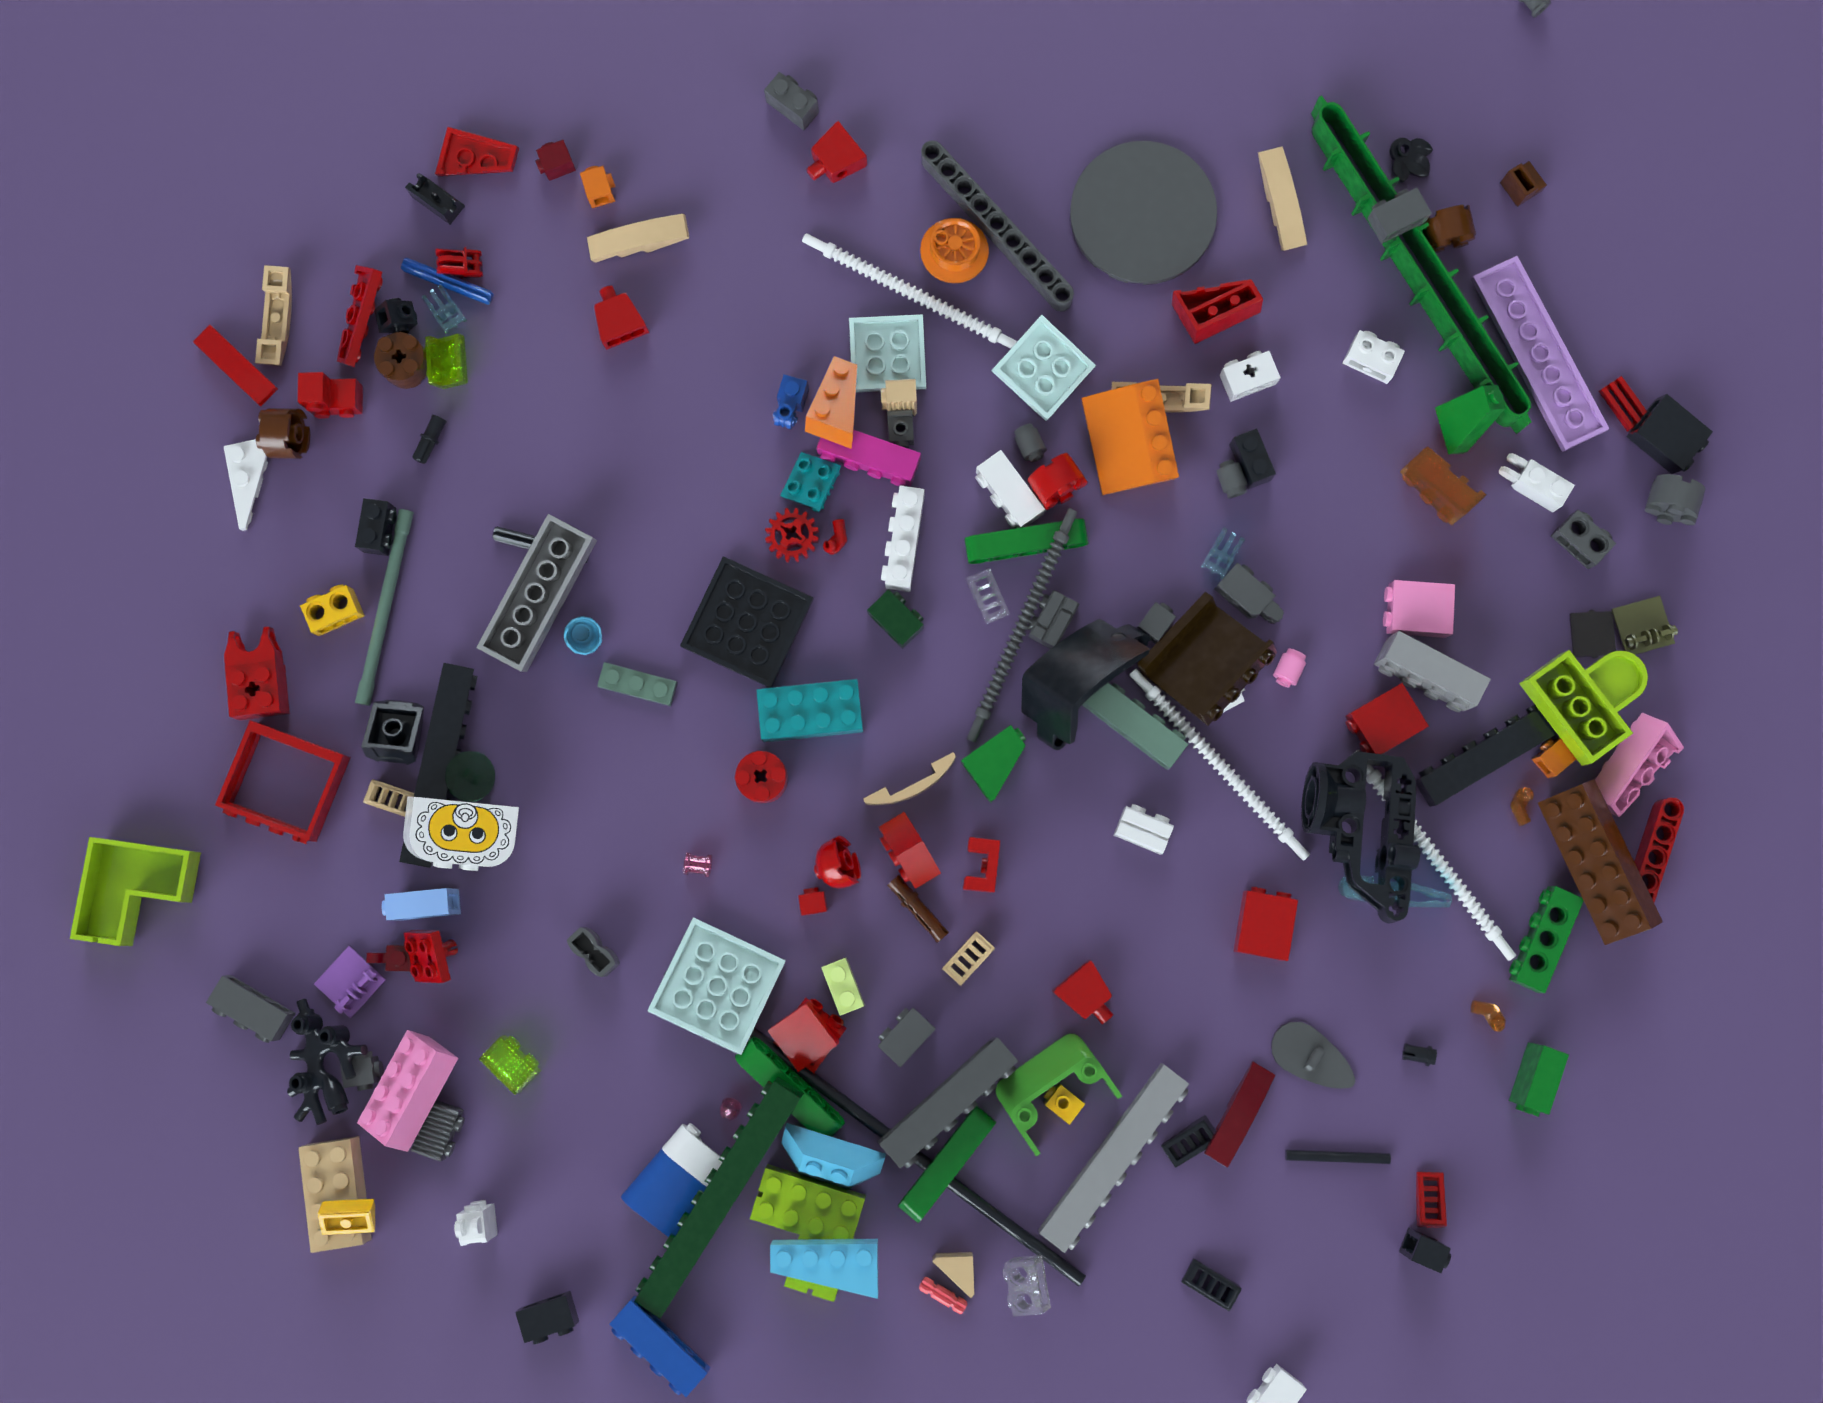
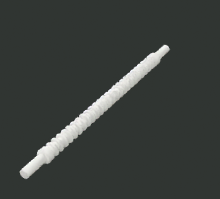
M807 233L803 237L802 242L823 252V256L829 259L833 257L835 262L839 260L840 264L843 265L845 263L847 268L851 266L853 271L858 270L859 274L864 273L866 278L870 276L872 281L876 279L878 284L882 282L884 287L888 285L890 290L895 289L896 293L901 292L903 297L907 295L909 300L913 298L915 303L919 301L921 306L927 305V309L932 308L933 312L938 311L940 316L944 314L946 319L950 317L952 322L956 320L958 325L964 324V328L970 327L971 332L976 330L977 335L981 333L983 338L987 336L988 340L992 343L998 342L1011 349L1017 342L1002 334L1001 329L997 327L991 328V324L985 325V322H979L977 317L973 319L971 314L967 316L965 311L959 312V308L955 310L954 306H948L946 301L942 303L940 298L936 300L934 295L930 297L928 292L924 294L922 289L916 290V286L910 287L909 282L905 284L903 279L899 281L897 276L893 278L891 273L887 275L885 270L879 271V267L873 268L872 263L867 265L866 260L862 262L860 257L856 259L854 254L850 256L848 251L842 252V248L837 249V246L831 242L827 244Z
M1137 669L1131 672L1129 676L1146 693L1145 697L1149 701L1153 700L1155 702L1153 705L1159 706L1158 711H1163V716H1168V721L1174 722L1173 727H1178V731L1180 733L1183 732L1184 736L1189 738L1188 743H1193V748H1198V753L1204 754L1203 759L1207 758L1209 760L1208 764H1213V769L1219 770L1218 775L1222 774L1224 776L1223 780H1228V785L1234 786L1233 791L1237 790L1239 792L1238 796H1243V801L1249 802L1248 807L1252 806L1254 808L1253 812L1259 813L1258 818H1264L1263 823L1267 822L1269 824L1268 828L1274 829L1273 834L1277 833L1278 839L1282 843L1286 842L1303 861L1309 857L1310 853L1293 836L1294 832L1289 827L1285 828V822L1280 823V817L1276 818L1274 816L1275 812L1271 813L1269 811L1270 806L1266 807L1264 805L1265 801L1261 802L1259 800L1260 796L1254 795L1255 790L1251 791L1249 789L1250 785L1246 786L1244 784L1245 780L1239 779L1240 774L1236 775L1234 773L1235 769L1231 770L1229 768L1230 764L1226 765L1224 763L1225 758L1221 759L1219 757L1220 753L1216 754L1214 752L1215 748L1211 749L1209 747L1210 742L1205 743V737L1201 738L1199 736L1200 732L1196 733L1194 731L1195 727H1190V721L1186 722L1184 720L1186 717H1181V712L1175 711L1176 706H1171V701L1165 700L1166 695H1161V690L1157 686L1153 687Z
M1367 765L1366 781L1374 785L1372 789L1378 790L1377 795H1382L1383 797L1384 779L1380 778L1382 774L1378 769L1374 770L1371 765ZM1415 820L1414 842L1417 841V846L1423 849L1422 854L1426 853V859L1432 860L1431 865L1437 867L1435 871H1440V877H1445L1444 883H1449V889H1454L1453 894L1459 896L1458 901L1462 900L1464 902L1462 906L1468 907L1467 912L1473 914L1471 916L1472 919H1477V925L1481 924L1482 927L1480 929L1486 931L1485 936L1489 941L1493 940L1508 961L1516 957V953L1501 935L1502 930L1497 925H1493L1494 920H1489V914H1484L1485 908H1480L1481 903L1475 902L1476 897L1470 895L1472 891L1466 890L1467 885H1462L1461 882L1463 880L1457 878L1458 873L1452 872L1453 867H1448L1449 861L1443 860L1444 855H1439L1440 850L1434 848L1435 843H1430L1431 838L1425 837L1426 832L1421 831L1422 826H1417V820Z

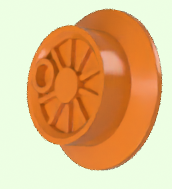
M948 218L935 223L926 231L921 242L920 254L925 268L935 278L947 283H962L973 279L983 270L988 260L989 246L986 236L974 223L961 218Z

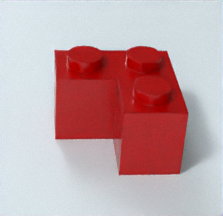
M324 372L298 373V403L316 418L325 419L329 418L330 415L352 418L354 414H362L363 385L356 378L330 379Z
M905 812L878 827L883 834V837L879 839L886 851L892 850L888 854L895 866L899 864L902 866L898 871L905 883L910 880L916 889L941 874L923 840Z

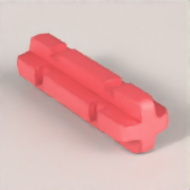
M928 1277L922 1279L919 1285L920 1291L925 1294H931L933 1299L948 1308L951 1306L952 1310L958 1314H962L967 1307L965 1299L960 1296L958 1298L955 1297V1293L938 1283L937 1285L934 1284V1281Z

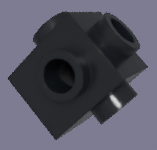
M392 298L385 300L374 310L379 333L403 332L408 334L418 324L417 314L414 311L412 301Z

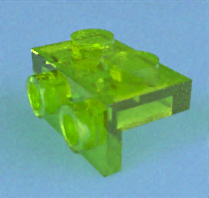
M454 334L439 339L426 336L425 352L428 383L441 389L467 384L464 336Z

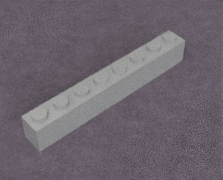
M1161 1063L1039 1227V1234L1064 1253L1068 1248L1072 1250L1080 1240L1078 1234L1084 1227L1088 1229L1096 1218L1094 1213L1098 1207L1101 1206L1103 1208L1112 1196L1109 1193L1114 1185H1121L1127 1176L1125 1170L1130 1164L1134 1166L1143 1154L1140 1150L1145 1143L1150 1144L1158 1134L1156 1128L1161 1122L1165 1124L1173 1114L1171 1108L1176 1101L1180 1103L1189 1091L1187 1089L1188 1082Z

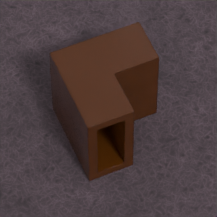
M1530 161L1525 164L1520 163L1509 170L1500 182L1517 207L1542 192L1547 186Z

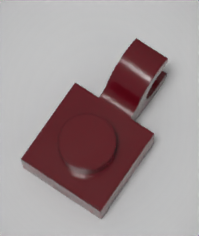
M387 945L386 953H367L366 963H386L385 971H410L411 963L404 945Z

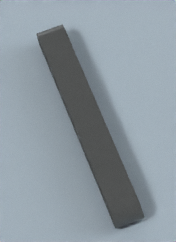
M934 140L925 142L921 149L923 167L1053 309L1060 312L1068 310L1074 296L1071 285L939 142ZM929 153H936L938 156L934 159L928 158L926 155ZM945 170L954 172L952 176H945L942 173ZM965 187L968 188L970 192L967 194H962L958 190ZM983 205L986 207V210L979 212L975 210V207ZM1000 223L1003 227L996 230L991 227V224ZM1014 240L1019 245L1017 247H1010L1007 242ZM1032 258L1035 264L1027 265L1023 260ZM1046 275L1049 276L1052 279V281L1049 283H1043L1039 278L1041 276ZM1063 293L1067 295L1068 299L1060 301L1056 298V295Z

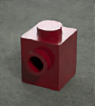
M564 140L555 143L548 142L536 150L539 159L535 160L539 172L540 174L545 173L549 181L576 171Z

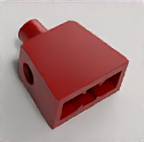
M837 121L812 147L811 152L815 162L807 167L806 171L814 181L823 174H826L830 181L835 183L867 166V156L841 123Z
M606 286L600 289L599 292L603 301L595 304L594 310L600 338L606 350L649 333L644 320L627 293L616 295L613 286Z
M1091 960L1085 962L1052 990L1058 998L1083 1019H1087L1091 1014H1094L1099 1022L1104 1024L1114 1015L1104 1004L1112 997V994Z

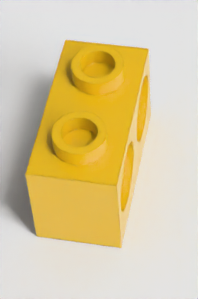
M343 584L336 585L329 589V593L322 596H311L306 600V603L300 605L311 633L321 636L365 616L354 589ZM347 598L346 607L339 609L340 600ZM320 608H324L323 617L316 619V612Z

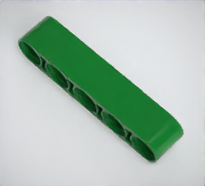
M1074 519L1068 533L1069 540L1067 544L1062 546L1064 550L1079 548L1089 544L1084 519ZM1063 521L966 537L964 541L968 564L1048 553L1047 549L1052 547L1050 543L1054 542L1053 535L1055 531H1059Z
M752 1037L747 1042L742 1055H735L738 1064L763 1088L768 1081L773 1083L779 1077L804 1093L791 1114L808 1130L833 1137L845 1124L842 1116L761 1039Z
M978 1106L970 1111L906 1193L898 1207L919 1223L988 1135L996 1121Z

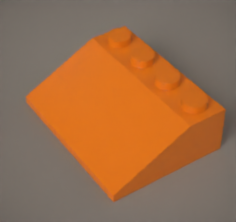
M1158 379L1081 398L1102 495L1179 478Z

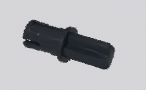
M432 414L424 434H420L421 440L412 456L415 461L422 464L427 462L435 444L438 445L439 443L437 440L447 422L446 420Z

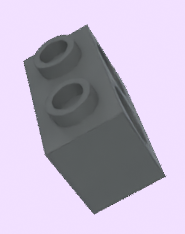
M1580 510L1569 515L1551 535L1556 542L1587 569L1596 566L1616 544L1608 531L1600 529L1593 523L1590 515ZM1572 524L1576 525L1579 528V535L1575 534L1572 531ZM1591 541L1598 545V552L1591 548Z

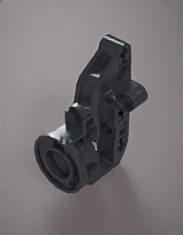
M1359 751L1353 753L1339 765L1313 762L1307 772L1302 794L1301 821L1304 832L1330 836L1329 853L1332 854L1333 862L1343 863L1345 878L1349 888L1374 907L1383 922L1390 924L1404 919L1408 913L1412 870L1418 867L1420 861V848L1413 845L1416 781L1407 762L1403 757ZM1367 765L1385 768L1383 799L1386 800L1385 818L1382 819L1380 849L1376 850L1377 855L1375 859V873H1378V884L1367 883L1360 875L1363 819L1366 806ZM1346 772L1353 774L1355 778L1354 783L1346 779ZM1342 822L1350 824L1351 833H1346L1343 830ZM1391 879L1397 881L1399 885L1398 891L1391 888ZM1392 906V909H1393V910H1396V914H1395V915H1394L1393 911H1389V907Z

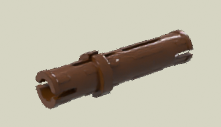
M900 875L887 884L902 902L903 908L906 907L915 916L936 943L949 933L920 900L916 890L913 891Z

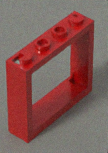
M250 720L215 806L223 808L222 813L237 818L239 814L246 817V823L260 827L261 823L270 826L268 831L282 836L284 832L292 834V840L303 844H307V841L317 842L351 757ZM261 735L334 762L308 830L234 803Z

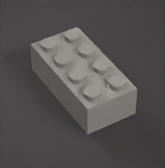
M1401 631L1394 633L1386 639L1373 664L1379 667L1378 671L1390 677L1394 675L1402 679L1401 683L1413 689L1417 687L1423 690V694L1426 697L1446 702V707L1455 712H1464L1478 706L1491 680L1485 675Z

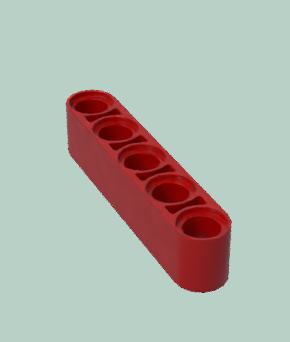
M1677 798L1661 799L1653 804L1634 860L1641 877L1644 875L1648 879L1647 889L1654 903L1684 814L1683 803ZM1666 803L1670 805L1672 810L1670 816L1664 811ZM1658 828L1663 830L1664 837L1662 840L1657 837L1656 831ZM1651 851L1656 856V861L1654 864H1652L1648 858L1649 853Z

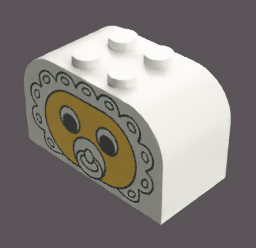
M408 796L403 831L404 843L411 854L417 858L433 862V866L438 868L452 869L453 864H459V869L478 871L479 866H496L507 860L514 849L519 807Z

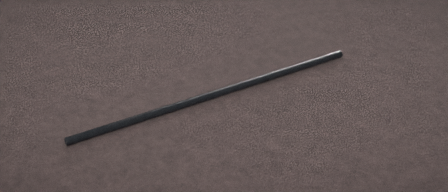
M754 1027L749 1040L752 1037L761 1039L804 1081L878 1137L882 1138L891 1130L818 1074L811 1072L806 1067L798 1072L781 1048ZM919 1151L916 1154L919 1158L914 1164L925 1170L932 1160ZM954 1177L947 1186L950 1191L1074 1284L1080 1286L1084 1281L1086 1275Z

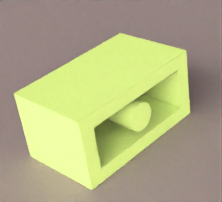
M847 957L821 967L840 1016L865 1006Z

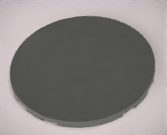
M1152 141L1123 143L1097 156L1080 175L1075 185L1070 205V222L1073 236L1086 259L1094 267L1099 268L1111 278L1125 283H1143V285L1169 281L1182 275L1194 266L1208 248L1217 221V204L1214 190L1201 167L1182 151L1172 146Z

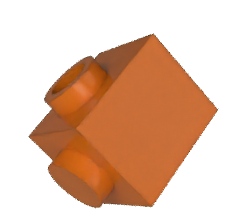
M591 166L585 171L580 172L592 209L615 202L611 189L615 188L612 174H606L603 166Z
M1561 738L1546 740L1539 747L1541 751L1532 758V761L1547 778L1556 777L1576 760Z

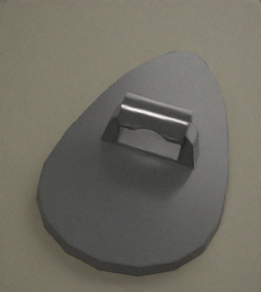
M1289 1022L1282 1025L1275 1032L1271 1042L1272 1055L1276 1063L1284 1070L1299 1078L1330 1088H1350L1355 1084V1077L1347 1060L1330 1041L1312 1026L1303 1022Z

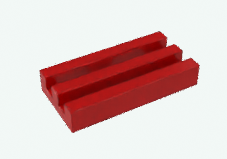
M1622 376L1598 391L1626 431L1632 429L1647 412ZM1610 389L1615 394V396L1619 400V403L1627 411V413L1630 415L1634 422L1631 423L1629 418L1626 416L1624 411L1621 409L1619 404L1616 402V400L1609 392Z

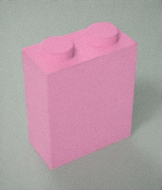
M1394 580L1385 588L1384 601L1388 602L1387 611L1384 612L1383 626L1387 627L1386 634H1394L1401 631L1406 635L1447 638L1453 634L1455 584Z

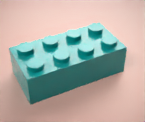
M858 679L756 689L760 733L763 742L863 732Z

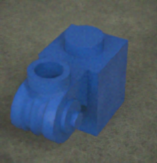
M783 374L777 395L779 407L773 413L774 425H781L787 429H792L798 421L797 413L795 412H803L809 392L808 381Z

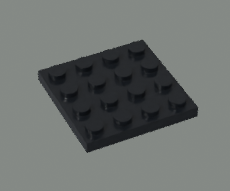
M723 556L680 647L759 684L772 688L814 598Z

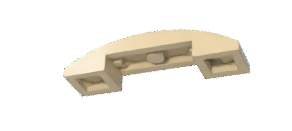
M264 265L262 290L265 291L261 339L257 338L255 363L281 366L287 348L291 322V270L289 267Z
M1112 382L1111 390L1136 384L1137 382ZM1186 383V386H1160L1165 412L1210 410L1212 385Z
M953 752L931 763L934 774L891 796L885 787L863 798L866 805H889L913 798L938 782L952 766L956 756Z

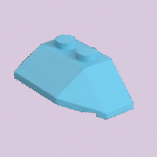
M786 1123L781 1142L800 1175L848 1190L879 1175L886 1156L885 1153Z

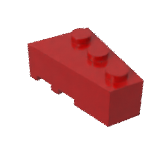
M1252 279L1222 283L1218 287H1197L1196 290L1185 292L1176 290L1173 291L1172 306L1194 344L1261 313L1263 298Z

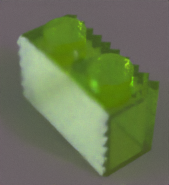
M503 1035L496 1040L479 1060L514 1095H517L526 1088L541 1070L537 1067L539 1062L529 1053L525 1055L519 1049L521 1044L513 1036L507 1037Z

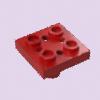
M410 930L404 932V947L409 955L411 963L410 972L415 982L444 983L451 980L446 957L458 953V948L451 949L457 946L456 942L453 939H449L442 943L439 930Z

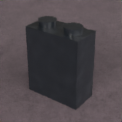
M1665 394L1654 400L1647 409V412L1640 418V421L1636 423L1626 437L1668 472L1674 474L1680 471L1685 472L1694 463L1692 458L1697 452H1701L1708 445L1709 441L1707 439L1713 431L1672 397Z

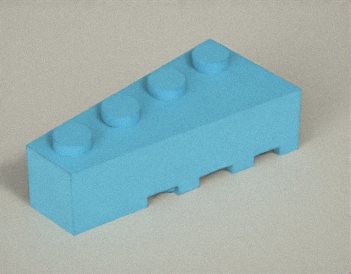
M878 1239L773 1240L770 1245V1273L878 1299Z

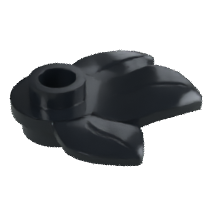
M1398 138L1393 141L1389 153L1390 157L1394 160L1393 173L1396 177H1399V181L1405 182L1410 174L1418 177H1427L1429 175L1430 163L1426 156L1433 151L1431 145L1420 138L1411 141L1407 138ZM1401 146L1404 148L1405 153L1401 151Z

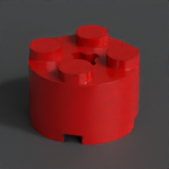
M1068 453L1051 459L1052 463L1046 467L1043 464L1028 477L1030 487L1046 510L1055 506L1058 501L1061 504L1069 501L1074 496L1072 494L1074 490L1077 491L1088 484V481Z
M755 751L746 755L739 762L735 772V781L739 791L749 800L755 803H769L780 798L785 792L788 783V773L785 765L777 756L767 751ZM766 771L767 781L765 783L763 781L757 783L758 777L756 775L759 772L763 774Z

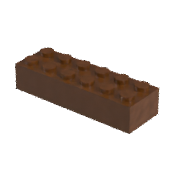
M1595 779L1538 802L1604 945L1650 930L1663 922Z

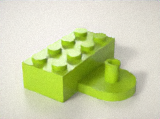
M1567 650L1554 657L1519 684L1581 766L1592 764L1633 734L1617 712L1643 693L1647 685L1648 674L1641 659L1627 651L1611 652L1584 669L1572 652Z

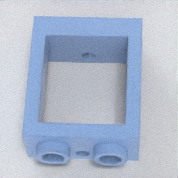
M441 888L384 894L385 900L382 901V913L386 916V920L401 921L461 914L459 889Z

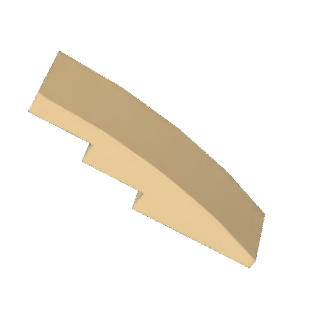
M1283 146L1258 152L1267 202H1270L1274 226H1277L1281 251L1308 245L1296 190Z
M677 214L610 229L587 237L591 261L597 263L616 255L623 258L640 251L649 253L690 237L685 214Z

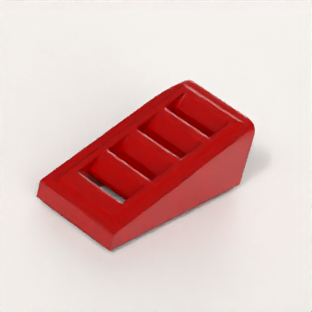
M1416 1172L1417 1227L1444 1228L1447 1226L1444 1172ZM1423 1181H1437V1186H1424ZM1424 1192H1437V1197L1424 1196ZM1425 1203H1437V1208L1425 1207ZM1425 1214H1437V1219H1427Z

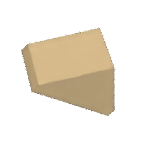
M936 1253L932 1257V1262L972 1298L974 1295L973 1253Z

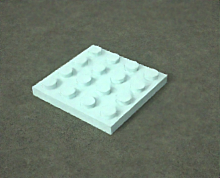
M693 917L647 1011L734 1053L742 1055L786 960Z

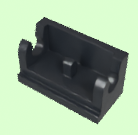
M418 173L416 175L418 178L416 185L409 182L405 187L413 199L451 225L465 205L427 177Z

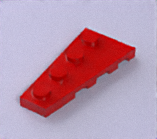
M359 265L355 266L354 271L355 274L359 275L357 284H353L350 295L354 299L353 305L347 309L345 317L349 326L348 329L345 328L342 332L337 362L355 367V364L360 360L362 353L360 349L361 343L368 334L369 327L367 323L369 316L375 310V296L381 289L383 282L381 277L382 271Z

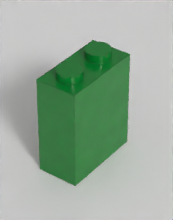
M1527 1043L1509 1098L1510 1102L1517 1104L1515 1109L1539 1117L1540 1112L1550 1115L1569 1054L1544 1045Z

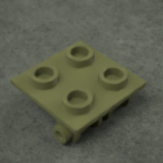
M1660 596L1611 609L1624 651L1636 655L1675 644L1674 635L1678 634V629L1675 625L1671 626L1669 624Z

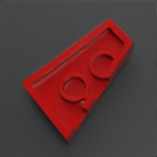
M447 127L435 175L452 176L513 172L519 147Z

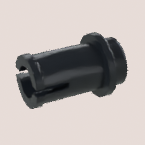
M1404 1044L1403 1049L1405 1051L1402 1052V1060L1425 1063V1066L1428 1067L1430 1064L1435 1065L1437 1050L1432 1049V1046L1424 1048Z

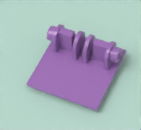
M348 946L314 985L335 1004L334 1008L342 1014L344 1012L349 1018H352L386 979L369 963H366L354 949Z

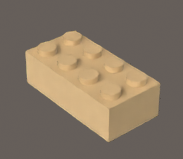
M359 1136L311 1143L298 1147L311 1253L363 1245L372 1240L371 1232L322 1235L318 1218V1211L324 1201L367 1199Z

